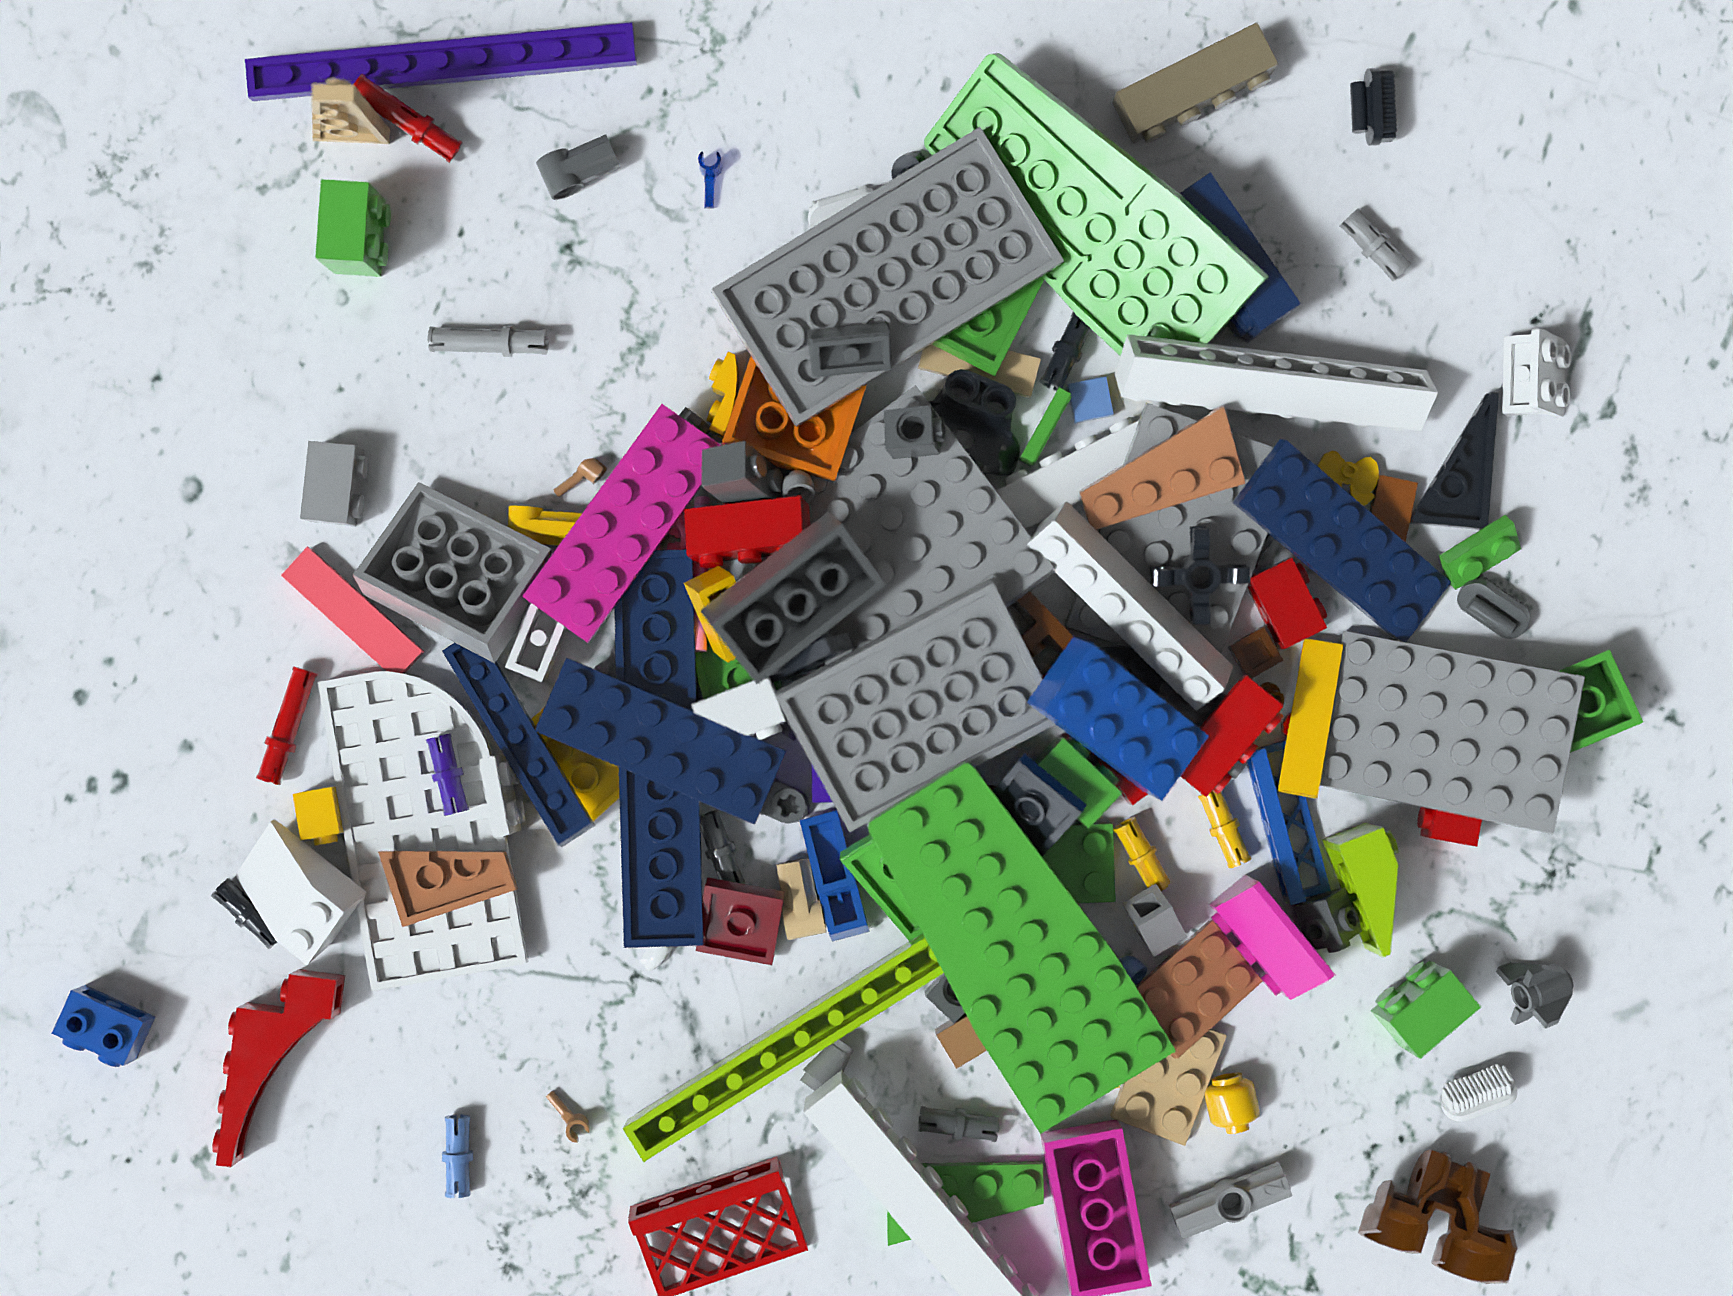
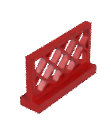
M778 1156L632 1205L629 1209L628 1224L632 1235H636L658 1296H676L808 1251V1244L783 1177V1169ZM779 1190L783 1202L776 1214L757 1206L762 1195ZM754 1198L751 1203L748 1202V1201H746V1200H749V1199ZM735 1204L747 1210L739 1227L720 1218L725 1207ZM785 1210L787 1212L789 1220L782 1217ZM753 1213L772 1221L764 1238L745 1230ZM698 1217L710 1223L702 1239L683 1231L688 1220ZM679 1223L677 1228L672 1226ZM779 1224L792 1230L797 1242L780 1246L770 1241ZM715 1226L735 1234L727 1250L708 1242ZM661 1230L673 1235L664 1252L650 1246L646 1234ZM741 1237L760 1245L755 1256L744 1259L733 1254ZM678 1238L698 1247L690 1263L671 1255ZM703 1250L723 1258L718 1269L708 1272L696 1266ZM654 1257L661 1260L658 1266ZM666 1262L686 1271L681 1281L668 1286L664 1285L661 1272Z

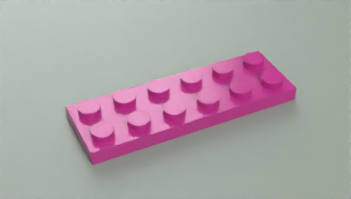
M661 404L522 597L589 644L684 512V509H686L701 488L702 450L722 445L664 404Z

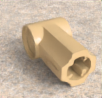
M809 858L777 864L780 890L785 892L782 914L787 939L793 940L827 933L820 898L817 899Z

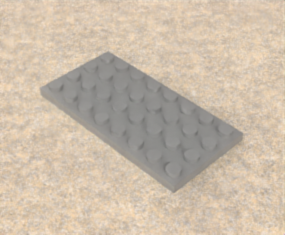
M981 127L713 287L711 293L794 425L798 427L889 371L813 378L807 330L887 323L891 334L892 368L1055 269L1064 260Z

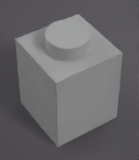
M1157 884L1152 885L1122 903L1137 933L1153 957L1187 938L1173 907Z

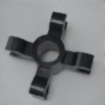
M1190 526L1191 556L1187 557L1180 567H1150V583H1153V586L1185 585L1191 591L1190 621H1193L1194 625L1210 624L1209 594L1213 593L1219 587V584H1249L1250 567H1246V564L1215 565L1209 559L1210 529L1206 528V526ZM1202 565L1209 568L1208 579L1202 584H1192L1190 575L1193 569Z

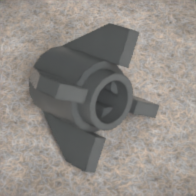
M1509 962L1497 968L1496 972L1508 986L1512 985L1511 995L1516 1007H1514L1510 1020L1514 1025L1527 1021L1533 1016L1545 1029L1559 1023L1571 1000L1574 987L1572 977L1565 969L1557 964L1534 965Z

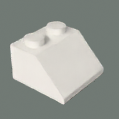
M769 676L758 685L755 681H752L692 705L695 713L747 736L756 733L758 740L783 731L780 723L788 721L775 698L774 692L777 690Z

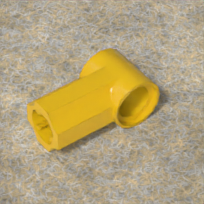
M512 505L508 509L507 527L543 545L559 546L582 513L544 511V508Z

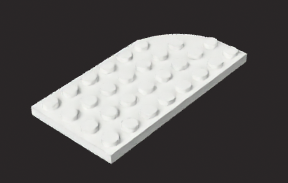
M379 671L318 682L351 878L354 883L367 892L358 904L357 912L371 992L528 963L516 890L402 927L378 851H506L512 868L507 836L493 838L479 763L480 758L491 757L492 750L478 721L448 691L423 678L405 673ZM451 733L458 768L462 767L464 773L460 778L469 810L457 813L453 798L456 813L444 816L438 783L433 782L431 776L435 774L426 739L438 737L442 752L439 736Z

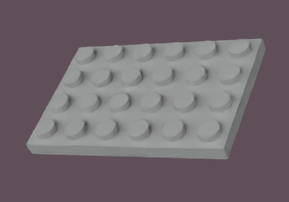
M1146 402L1123 465L1198 420ZM1232 433L1245 484L1100 528L1098 533L1150 583V567H1180L1182 562L1191 556L1190 526H1206V528L1210 529L1209 559L1215 565L1246 564V567H1250L1251 578L1267 532L1232 502L1273 449L1272 446ZM1204 565L1194 568L1190 575L1191 583H1204L1209 577V568ZM1219 584V587L1209 594L1210 624L1194 625L1193 621H1190L1191 591L1185 585L1153 586L1222 654L1248 584ZM1077 593L1075 594L1065 621L1066 627L1124 647H1131Z
M991 579L774 692L775 698L849 832L868 823L874 816L957 764L968 761L975 767L1056 725L1027 703L1043 679Z
M1343 631L1341 640L1343 650L1320 786L1554 834L1584 676Z

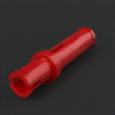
M364 74L357 78L353 85L376 113L412 136L411 141L415 144H424L446 159L448 163L453 160L463 144L461 140L456 139L434 124V118L429 115L426 117L422 116L397 97L366 78Z
M295 666L292 668L293 671L271 736H266L264 741L267 748L259 772L256 775L257 779L268 783L272 782L275 785H281V779L290 752L295 753L297 745L294 744V740L315 678L318 675L315 672Z

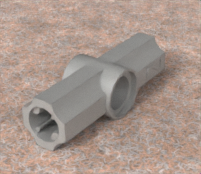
M1276 1162L1233 1180L1228 1178L1221 1179L1212 1188L1169 1205L1181 1238L1185 1239L1226 1222H1241L1247 1218L1249 1213L1293 1195L1279 1162ZM1232 1192L1239 1194V1202L1236 1206L1229 1209L1221 1206L1222 1199L1226 1194Z

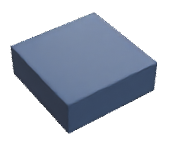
M1106 376L1067 385V390L1071 393L1070 404L1074 424L1114 415Z

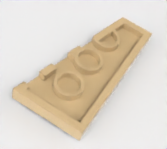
M328 79L326 84L312 85V141L390 144V128L356 87L351 85V82L342 79Z

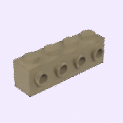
M1256 22L1117 91L1112 103L1132 143L1134 144L1142 139L1149 143L1163 136L1167 132L1165 128L1176 122L1183 126L1196 120L1202 115L1200 110L1212 104L1216 109L1225 106L1236 98V92L1246 87L1250 91L1263 87L1271 81L1270 76L1276 69L1278 62Z

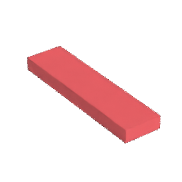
M306 547L281 574L287 582L385 671L406 673L425 652L312 548Z

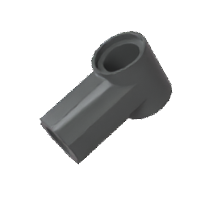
M606 134L571 150L566 148L554 150L536 161V165L553 200L569 197L580 191L584 187V183L621 168Z

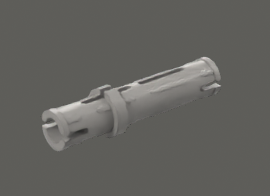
M504 325L502 329L436 328L430 326L428 330V343H432L428 345L430 352L502 353L503 357H512L513 353L547 355L549 339H545V337H548L546 329L514 330L513 326Z

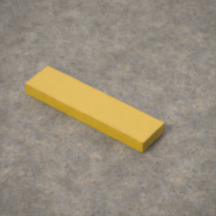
M1304 639L1278 792L1318 798L1343 644Z

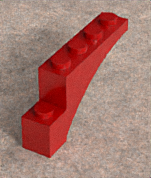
M299 969L290 973L288 979L285 978L282 983L280 1000L285 1002V1007L247 1002L237 1007L236 1012H232L228 1024V1034L233 1036L231 1051H227L223 1062V1074L227 1075L226 1090L221 1091L218 1100V1113L222 1114L221 1128L216 1130L212 1144L213 1153H217L215 1166L233 1167L243 1159L247 1134L256 1107L268 1082L284 1058L308 1032L323 1019L331 1020L340 1014L345 975Z

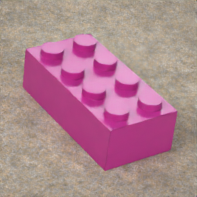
M1114 1119L1040 1134L1071 1296H1103L1151 1287L1124 1134L1118 1120Z

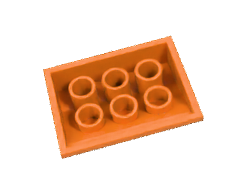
M751 356L722 440V445L746 441L778 468L791 471L802 470L811 476L835 481L867 384L796 427Z

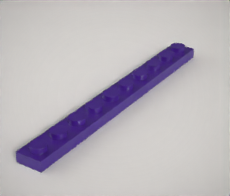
M632 23L245 59L248 98L252 102L312 96L313 84H326L328 79H342L351 82V85H353L361 74H364L366 78L383 89L637 66L634 26Z

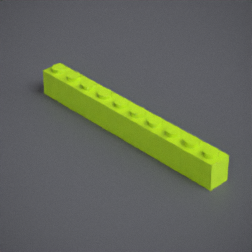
M924 934L901 946L627 1119L622 1129L643 1163L943 974L944 972Z

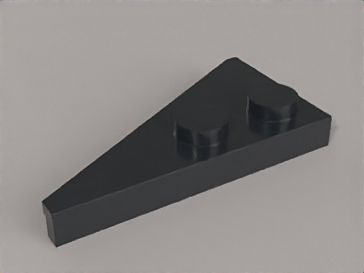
M1491 392L1483 396L1413 511L1410 524L1477 530L1488 526L1499 393Z

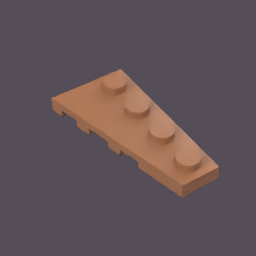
M1224 406L1216 408L1194 424L1191 423L1178 431L1174 436L1159 445L1151 447L1139 457L1125 465H1121L1080 490L1079 494L1088 523L1096 530L1245 484Z

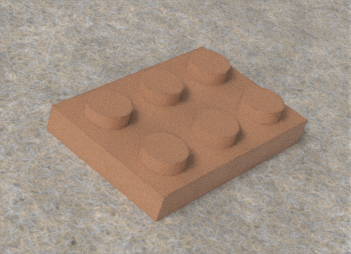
M1212 920L1207 921L1139 982L1136 987L1175 1047L1176 1051L1171 1056L1179 1058L1262 982V979Z

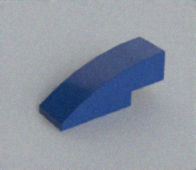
M838 811L799 820L816 889L832 942L870 932L856 878L840 860V852L848 847Z

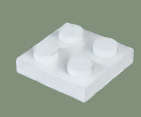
M504 754L480 758L479 763L493 838L521 831L520 823L525 822L526 818L522 800H516L513 784H518L517 776Z

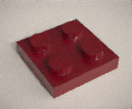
M707 877L702 902L704 945L696 946L695 951L772 966L785 892Z

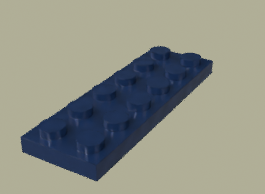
M1279 439L1232 502L1396 641L1406 643L1451 583L1449 579L1287 440Z
M566 658L535 729L538 733L754 825L757 822L786 754L784 749L763 740H758V738L751 735H744L701 716L690 709L570 658Z

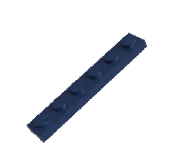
M455 642L442 650L557 845L564 847L596 826L541 734L535 731V724L497 661L493 663Z

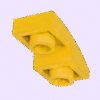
M727 352L724 360L720 358L716 360L709 375V380L714 381L711 386L714 393L724 398L722 402L715 400L706 421L711 423L709 427L711 434L722 439L739 392L738 363L735 354Z

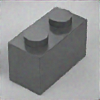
M746 441L702 450V487L722 503L733 504L780 498V492L783 491V475L781 471Z

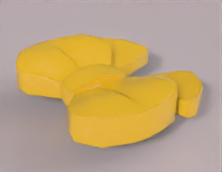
M1333 450L1322 455L1317 466L1339 486H1342V484L1350 485V495L1360 504L1365 506L1374 498V494L1371 491L1375 489L1378 482L1379 470L1377 462L1372 457H1364L1358 462L1353 463L1346 462L1338 452Z

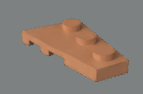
M378 851L402 927L518 889L506 851Z

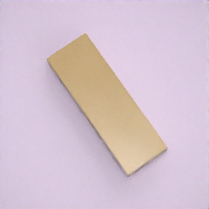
M931 344L922 350L918 369L947 377L955 370H968L1008 386L1016 395L1030 398L1041 359L1008 350L996 375L993 376Z

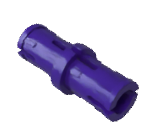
M451 733L439 736L442 752L438 737L426 739L435 774L431 776L433 782L438 783L444 816L456 813L453 798L457 813L469 810L460 778L464 773L462 767L458 768Z

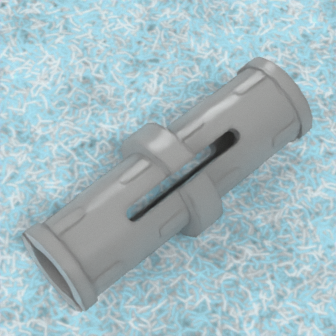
M1359 208L1339 225L1363 250L1361 254L1366 259L1370 257L1377 263L1392 281L1396 280L1412 264L1388 240L1390 236L1385 231L1381 233Z

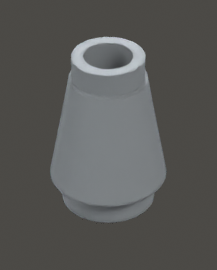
M838 1039L824 1048L802 1069L805 1073L800 1081L812 1090H817L839 1071L842 1070L844 1072L854 1050Z

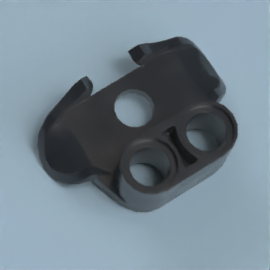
M963 369L953 371L946 378L942 390L935 399L928 402L940 418L943 417L944 423L952 433L957 430H966L971 433L974 442L965 451L981 472L995 475L1012 474L1017 466L1020 454L1019 442L1011 432L1012 414L1016 407L1015 393L1008 386ZM956 387L966 390L969 396L967 398H958L953 395L951 389ZM998 402L1002 404L1005 411L1000 413L994 412L988 407L987 403Z

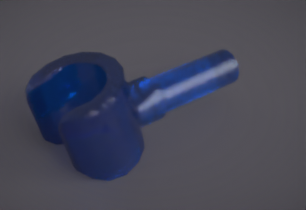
M703 151L698 156L699 169L704 176L705 209H714V184L716 177L722 171L719 152L716 154L717 162L713 166L704 165Z

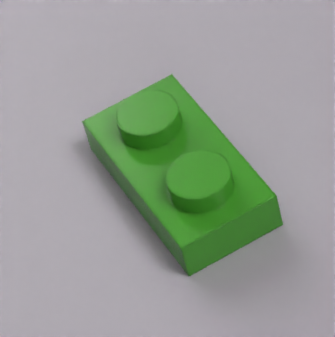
M1504 515L1439 555L1445 577L1451 581L1450 585L1455 590L1521 550L1515 524Z

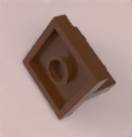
M1029 591L1012 604L1031 624L1020 636L1032 660L1047 646L1042 641L1043 639L1061 655L1074 636Z

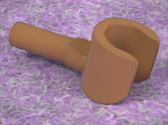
M595 458L585 459L580 463L577 471L557 486L554 492L560 497L581 482L584 477L592 484H595L605 474L607 467Z
M551 1091L546 1096L566 1122V1136L570 1141L574 1143L579 1142L578 1135L571 1129L575 1124H581L589 1133V1120L585 1115L574 1114L554 1091Z

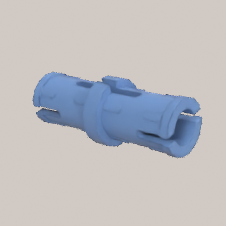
M457 1114L445 1116L446 1151L442 1152V1162L446 1163L445 1197L455 1198L457 1182L459 1183L458 1198L471 1195L469 1162L473 1160V1150H469L470 1115H460L458 1131Z

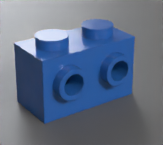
M83 985L70 991L51 1034L62 1038V1044L68 1048L77 1051L87 1049L98 1054L97 1059L100 1062L109 1066L120 1067L137 1060L156 1016L87 985Z

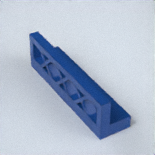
M1286 740L1258 747L1248 759L1247 767L1283 902L1294 905L1305 902V897L1331 891L1306 797L1295 795L1297 803L1289 816L1283 813L1278 797L1280 778L1272 774L1267 754L1280 750L1284 752ZM1299 812L1301 815L1302 823L1295 820ZM1292 824L1303 829L1306 834L1307 841L1300 853L1292 850L1288 830ZM1309 849L1313 862L1305 858ZM1302 861L1315 868L1319 884L1306 888L1302 887L1298 872Z

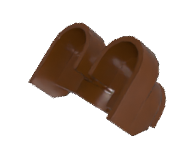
M1427 1150L1421 1154L1411 1173L1406 1195L1395 1190L1392 1180L1384 1181L1377 1188L1374 1202L1365 1208L1358 1230L1361 1236L1382 1246L1405 1253L1420 1254L1422 1253L1428 1232V1221L1434 1210L1444 1212L1449 1215L1448 1231L1438 1238L1431 1263L1450 1274L1483 1284H1507L1517 1251L1513 1230H1498L1479 1225V1213L1491 1173L1478 1169L1471 1162L1464 1164V1166L1452 1161L1450 1154L1444 1151L1439 1153L1434 1150Z

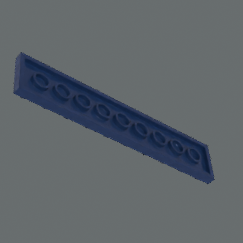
M655 550L614 608L616 678L694 711L692 705L697 703L694 606L684 585L685 582L694 578L693 560L686 555V550ZM619 767L624 948L703 946L700 801Z

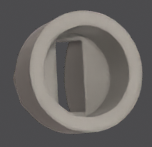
M794 470L783 479V498L801 496L807 503L814 498V482L805 471Z

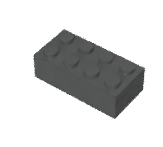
M828 511L706 605L700 612L758 685L885 587L886 584L842 523Z

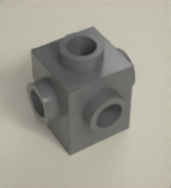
M1346 887L1313 895L1307 898L1305 902L1294 906L1300 922L1301 932L1315 950L1327 948L1328 953L1341 951L1351 945L1350 939L1362 932L1358 913L1353 908Z

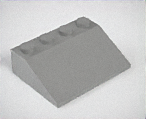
M418 482L353 576L366 597L495 663L515 634L529 604V601L522 597L547 563L552 551L547 546Z

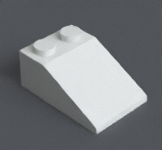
M275 819L269 823L235 875L275 940L306 965L332 943L367 893Z

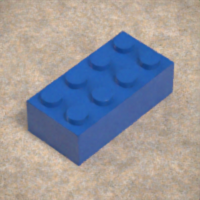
M1076 637L1072 638L1027 701L1029 705L1139 789L1161 801L1164 800L1209 737V735L1096 646Z

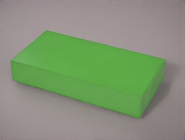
M1060 387L1058 388L1019 461L1030 467L1035 464L1069 403L1071 393Z

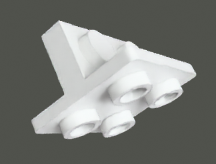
M1541 328L1532 329L1531 334L1504 336L1502 414L1507 416L1548 414L1553 417H1564V407L1568 406L1570 400L1569 387L1565 383V371L1571 362L1570 348L1566 344L1565 339Z

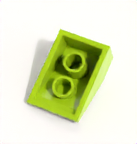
M1363 823L1322 839L1341 888L1346 887L1353 908L1358 913L1362 929L1359 935L1364 948L1383 958L1391 955L1398 863L1394 854L1399 853L1393 834L1390 831L1385 832L1384 827Z

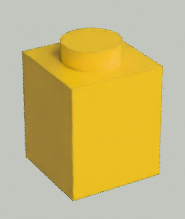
M336 786L294 793L293 800L300 840L313 838L314 846L338 842L337 834L343 833Z

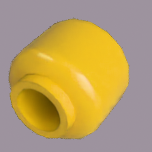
M1239 1072L1221 1074L1211 1078L1212 1084L1205 1090V1100L1211 1124L1225 1128L1227 1134L1248 1131L1250 1129L1249 1123L1256 1120L1260 1115L1254 1083L1249 1079L1243 1078L1242 1073Z

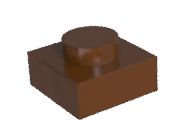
M1260 627L1228 646L1243 674H1247L1251 679L1283 661L1264 627Z

